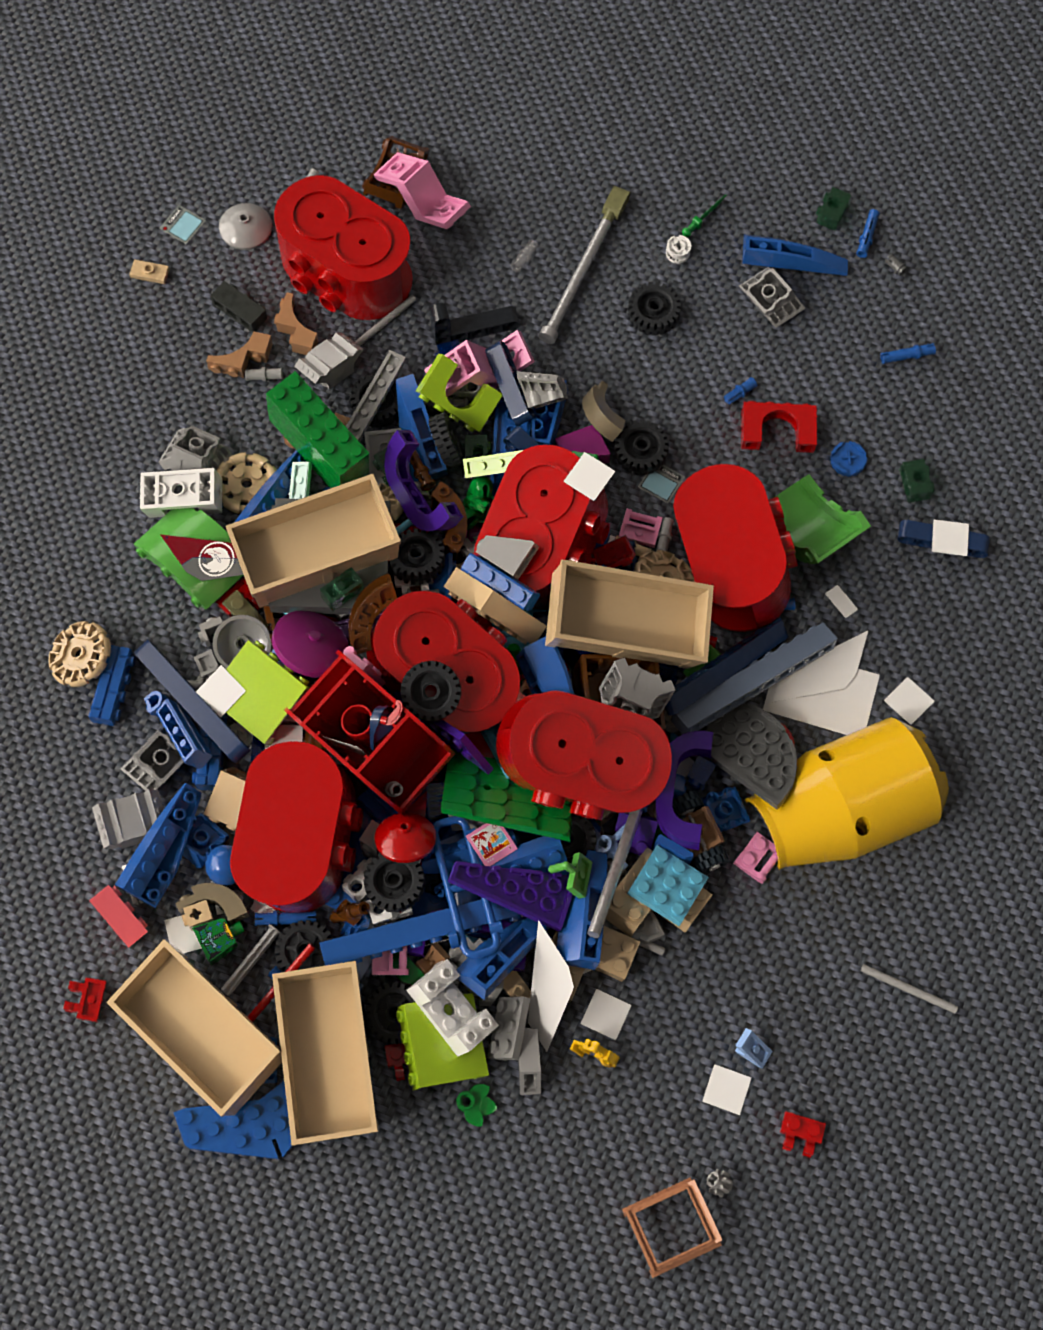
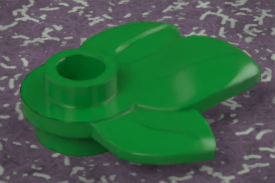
M484 1084L474 1085L470 1091L461 1092L456 1099L457 1107L464 1112L466 1121L476 1127H482L483 1116L490 1115L497 1110L494 1101L487 1097L489 1086ZM469 1098L471 1101L467 1106L463 1104V1099Z

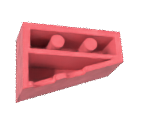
M107 885L89 901L129 948L148 932L145 929L148 925L141 916L138 919L134 916L132 912L135 909L128 901L124 903L119 898L122 894L115 885L112 888Z

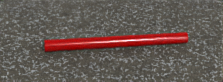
M309 943L285 972L298 970L315 950V946ZM274 986L247 1016L252 1022L255 1021L275 997Z

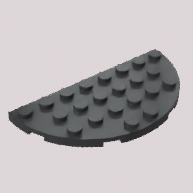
M743 703L726 713L724 717H720L698 730L713 732L711 758L707 757L709 760L776 810L779 809L793 788L797 772V756L793 741L790 740L784 726L775 717L749 703L747 705ZM680 731L674 732L677 736L682 735Z

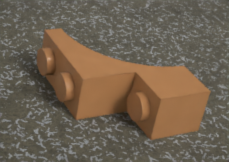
M287 292L285 298L281 299L279 314L276 313L274 324H276L278 332L291 335L289 344L292 346V352L307 355L309 351L318 345L317 332L305 328L294 315V294Z
M253 331L248 342L239 350L227 355H208L206 360L208 369L214 373H225L232 377L239 376L244 378L249 359L255 362L267 363L273 345L271 335Z

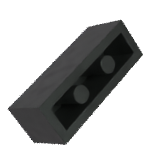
M223 281L210 295L212 305L252 333L267 320L265 307L260 303H255L248 294L238 291L237 287L233 284Z

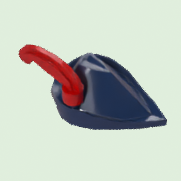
M397 700L395 702L397 706L395 710L388 705H380L374 709L370 719L371 750L375 749L379 740L393 729L392 724H396L403 712L402 701Z

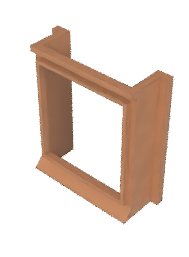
M691 1178L683 1180L622 1209L624 1216L629 1220L650 1267L649 1272L652 1278L722 1246L720 1243L722 1238L695 1179L691 1180ZM687 1189L710 1240L658 1264L635 1213Z

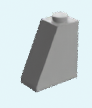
M486 535L477 544L475 552L518 580L539 549V546L530 540Z
M524 1029L518 1060L520 1095L541 1094L538 1029Z

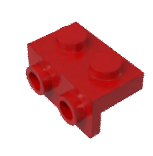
M626 535L595 548L592 552L598 566L604 564L610 568H615L619 565L625 567L633 562L632 560L636 555Z

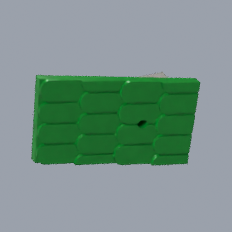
M455 752L456 754L447 763L441 802V812L443 814H448L449 817L457 816L464 818L468 821L470 828H475V830L488 823L570 842L573 815L570 813L572 802L565 800L563 809L531 802L534 791L522 788L511 779H507L494 758L484 757L493 767L489 775L467 760L460 752ZM459 824L451 825L452 831L462 830Z

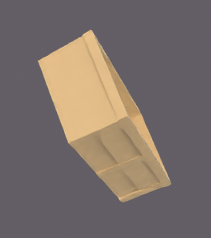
M374 474L225 526L250 593L255 598L259 608L269 605L268 603L317 585L330 583L334 579L378 563L398 558L399 544H401Z
M562 559L560 565L552 573L545 646L607 654L616 658L625 657L669 664L685 669L708 663L714 585Z
M164 939L106 1003L221 1117L235 1116L282 1063L281 1047L268 1038L237 1008L238 1005L210 982L187 959L188 957L182 951Z
M356 961L272 974L292 1146L379 1132L368 1059L369 1049L366 1042L359 989L360 979Z

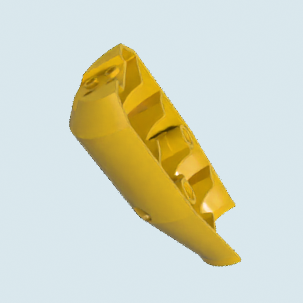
M895 718L884 719L801 755L797 759V772L793 788L778 810L756 794L746 798L745 802H751L757 808L770 831L777 852L778 869L789 866L856 859L938 824L948 797L949 787L946 772H940L939 766L925 742L927 736L919 729Z

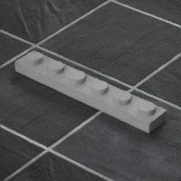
M389 350L348 421L346 428L359 442L406 362L405 356Z

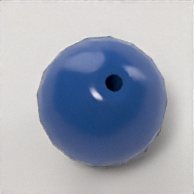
M219 845L207 855L205 862L206 873L216 884L233 885L236 883L230 869L232 845Z

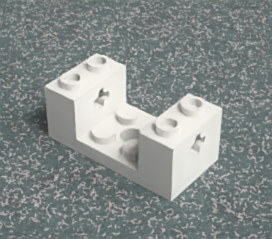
M215 468L141 473L140 509L149 518L164 517L168 509L198 508L206 514L222 513V477ZM181 485L183 487L182 491L179 494H175V487Z
M446 959L433 967L406 991L458 1057L471 1051L499 1025L487 1009L478 1013L474 1010L453 982L460 974L450 961ZM446 1004L452 1007V1015H447L444 1012Z

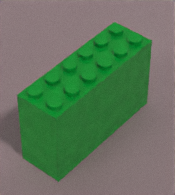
M296 371L266 393L268 416L271 423L306 462L312 463L314 471L330 488L369 475V452Z

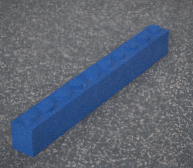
M482 899L458 906L464 930L470 929L471 932L482 930V925L488 924ZM491 902L496 922L501 921L502 924V920L507 918L510 919V922L522 919L520 914ZM450 908L320 942L319 944L325 966L347 961L360 963L363 962L362 957L370 956L371 959L382 957V952L390 950L391 954L403 951V946L410 945L411 948L423 946L422 941L430 939L431 943L443 940L442 936L448 935V932L455 931Z

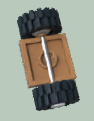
M694 790L674 798L672 808L679 819L688 823L702 824L699 850L687 849L693 852L692 863L695 869L705 875L727 865L731 859L724 845H720L725 840L709 807L704 805L699 792Z

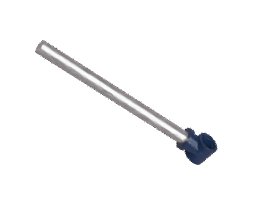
M649 805L629 813L587 932L590 937L599 938L641 815L647 812Z

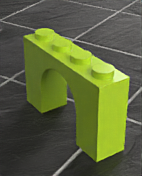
M438 354L416 389V392L420 394L419 398L427 403L431 401L435 404L434 408L442 413L445 410L450 414L449 418L457 423L460 420L465 424L463 427L467 430L480 432L501 399L502 394L490 385L483 383L470 404L460 408L454 407L447 399L446 385L458 364L445 355Z

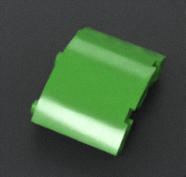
M810 474L801 478L777 496L783 510L786 530L790 532L794 544L796 559L808 564H817L867 530L871 525L861 510H848L844 512L843 508L833 500L828 501L823 497L824 492Z
M195 508L171 509L134 543V546L137 548L136 553L142 559L146 558L159 566L161 572L166 577H172L191 596V602L197 608L201 607L207 610L243 576L201 581L184 570L160 534L232 543L229 540L228 533L201 509L198 512Z

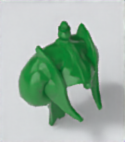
M485 476L476 477L471 481L467 495L462 503L467 516V530L473 529L479 523L484 524V519H486L494 500L492 494L493 482Z

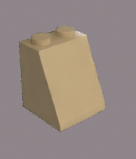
M235 767L221 770L204 815L209 816V820L227 824L226 827L228 829L236 831L247 776L246 772Z

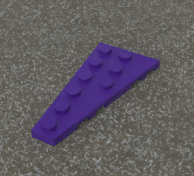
M397 690L392 696L396 700L402 701L401 692ZM442 719L438 721L420 720L438 735L445 744H449L455 752H460L467 760L474 763L488 775L492 772L493 767L464 733Z
M456 861L448 879V882L533 921L538 922L539 920L542 925L558 932L562 930L573 895L566 889L569 875H562V873L551 874L537 870L501 868V866L493 865L490 867L477 863Z

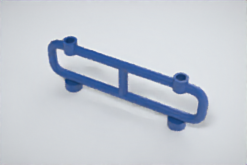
M451 816L440 819L433 824L436 831V843L429 854L435 853L455 927V931L448 932L451 949L460 947L466 957L477 959L494 954L501 945L500 934L504 932L501 921L496 922L491 901L481 897L493 943L491 946L479 950H471L468 947L454 893L464 891V889L448 882L449 872L438 835L439 829L459 824L463 830L471 863L480 864L477 853L466 838V835L473 832L475 828L471 829L466 819Z

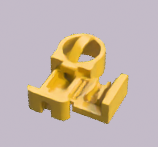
M586 1039L585 1043L574 1040L570 1047V1050L580 1057H583L585 1053L588 1055L590 1052L595 1053L594 1057L603 1066L609 1068L616 1067L620 1059L617 1054L607 1050L599 1042L591 1041L590 1039Z

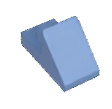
M747 1028L735 1045L737 1047L735 1051L759 1068L764 1067L773 1052L752 1030Z

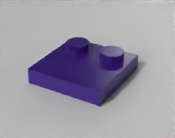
M630 812L619 813L614 834L626 823ZM641 815L629 850L630 853L642 855L647 847L651 849L658 824L657 818Z

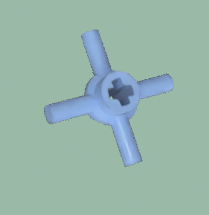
M625 824L613 836L601 835L594 827L596 832L595 851L608 853V858L613 859ZM626 862L624 864L623 870L626 869L628 866Z

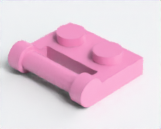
M627 508L619 537L626 535L629 541L634 540L637 544L655 548L663 517L657 516L656 518L633 512L632 509ZM630 519H634V520L646 522V523H649V524H653V525H655V526L652 527V526H648V525H644V524L632 522V521H629V520H630Z
M348 646L344 649L343 654L381 687L386 683L381 678L382 673L365 657L362 659L357 655L353 647Z
M756 832L733 864L757 882L763 884L767 879L766 876L778 861L775 845L759 832ZM770 850L773 853L760 872H757L755 867L767 851Z
M403 946V951L399 952V969H393V954L388 950L382 952V957L372 959V975H409V969H407V946Z

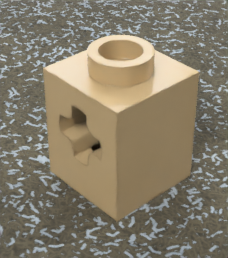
M207 900L183 908L185 914L181 915L185 927L189 926L191 931H193L192 928L214 921ZM195 913L200 914L197 920L195 919Z

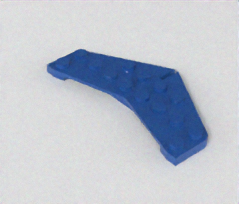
M284 1081L260 1100L247 1101L235 1116L221 1117L210 1105L183 1108L174 1112L183 1142L186 1147L192 1150L279 1160L273 1143L274 1140L277 1141L283 1158L293 1147L291 1144Z

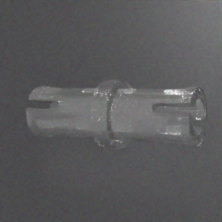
M529 240L526 246L518 252L517 258L510 265L513 271L520 272L525 263L531 260L532 254L538 248L537 242Z

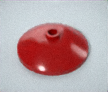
M398 813L389 816L379 824L375 832L377 850L385 858L398 863H411L426 857L433 850L436 843V831L433 824L427 818L415 813H403L402 815Z

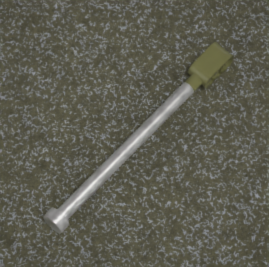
M615 185L613 186L602 209L604 216L548 325L543 326L538 335L543 342L547 344L555 343L558 337L557 329L613 220L620 219L629 201L630 191Z

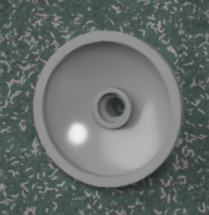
M241 203L225 211L219 222V231L222 239L229 246L240 250H250L261 246L267 241L272 231V222L269 214L262 207L251 203Z
M232 616L224 620L215 631L213 651L217 660L225 668L230 665L243 646L237 644L240 639H243L245 643L248 640L254 642L258 640L266 646L264 650L270 654V634L265 625L252 616Z

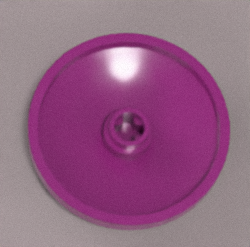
M294 611L284 615L277 622L272 633V645L278 658L294 672L307 677L320 678L339 657L335 652L339 650L343 653L344 649L349 646L345 634L336 623L326 616L312 611Z

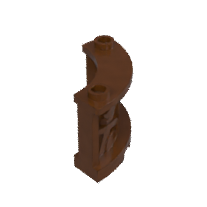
M390 136L384 139L380 159L372 174L364 180L362 189L364 190V196L368 194L395 203L396 208L402 209L407 203L398 187L376 180L374 174L388 159L390 160L395 155L391 153L394 143L404 147L403 154L426 161L430 149ZM407 148L417 151L418 153L407 154Z
M440 482L431 494V510L434 511L441 502H455L463 515V518L455 527L443 531L445 533V539L443 540L445 554L453 553V560H456V564H459L463 558L460 550L467 534V516L457 494L448 485Z
M389 573L369 583L358 595L352 606L348 631L351 647L356 650L357 654L372 650L370 636L373 622L382 610L397 599Z

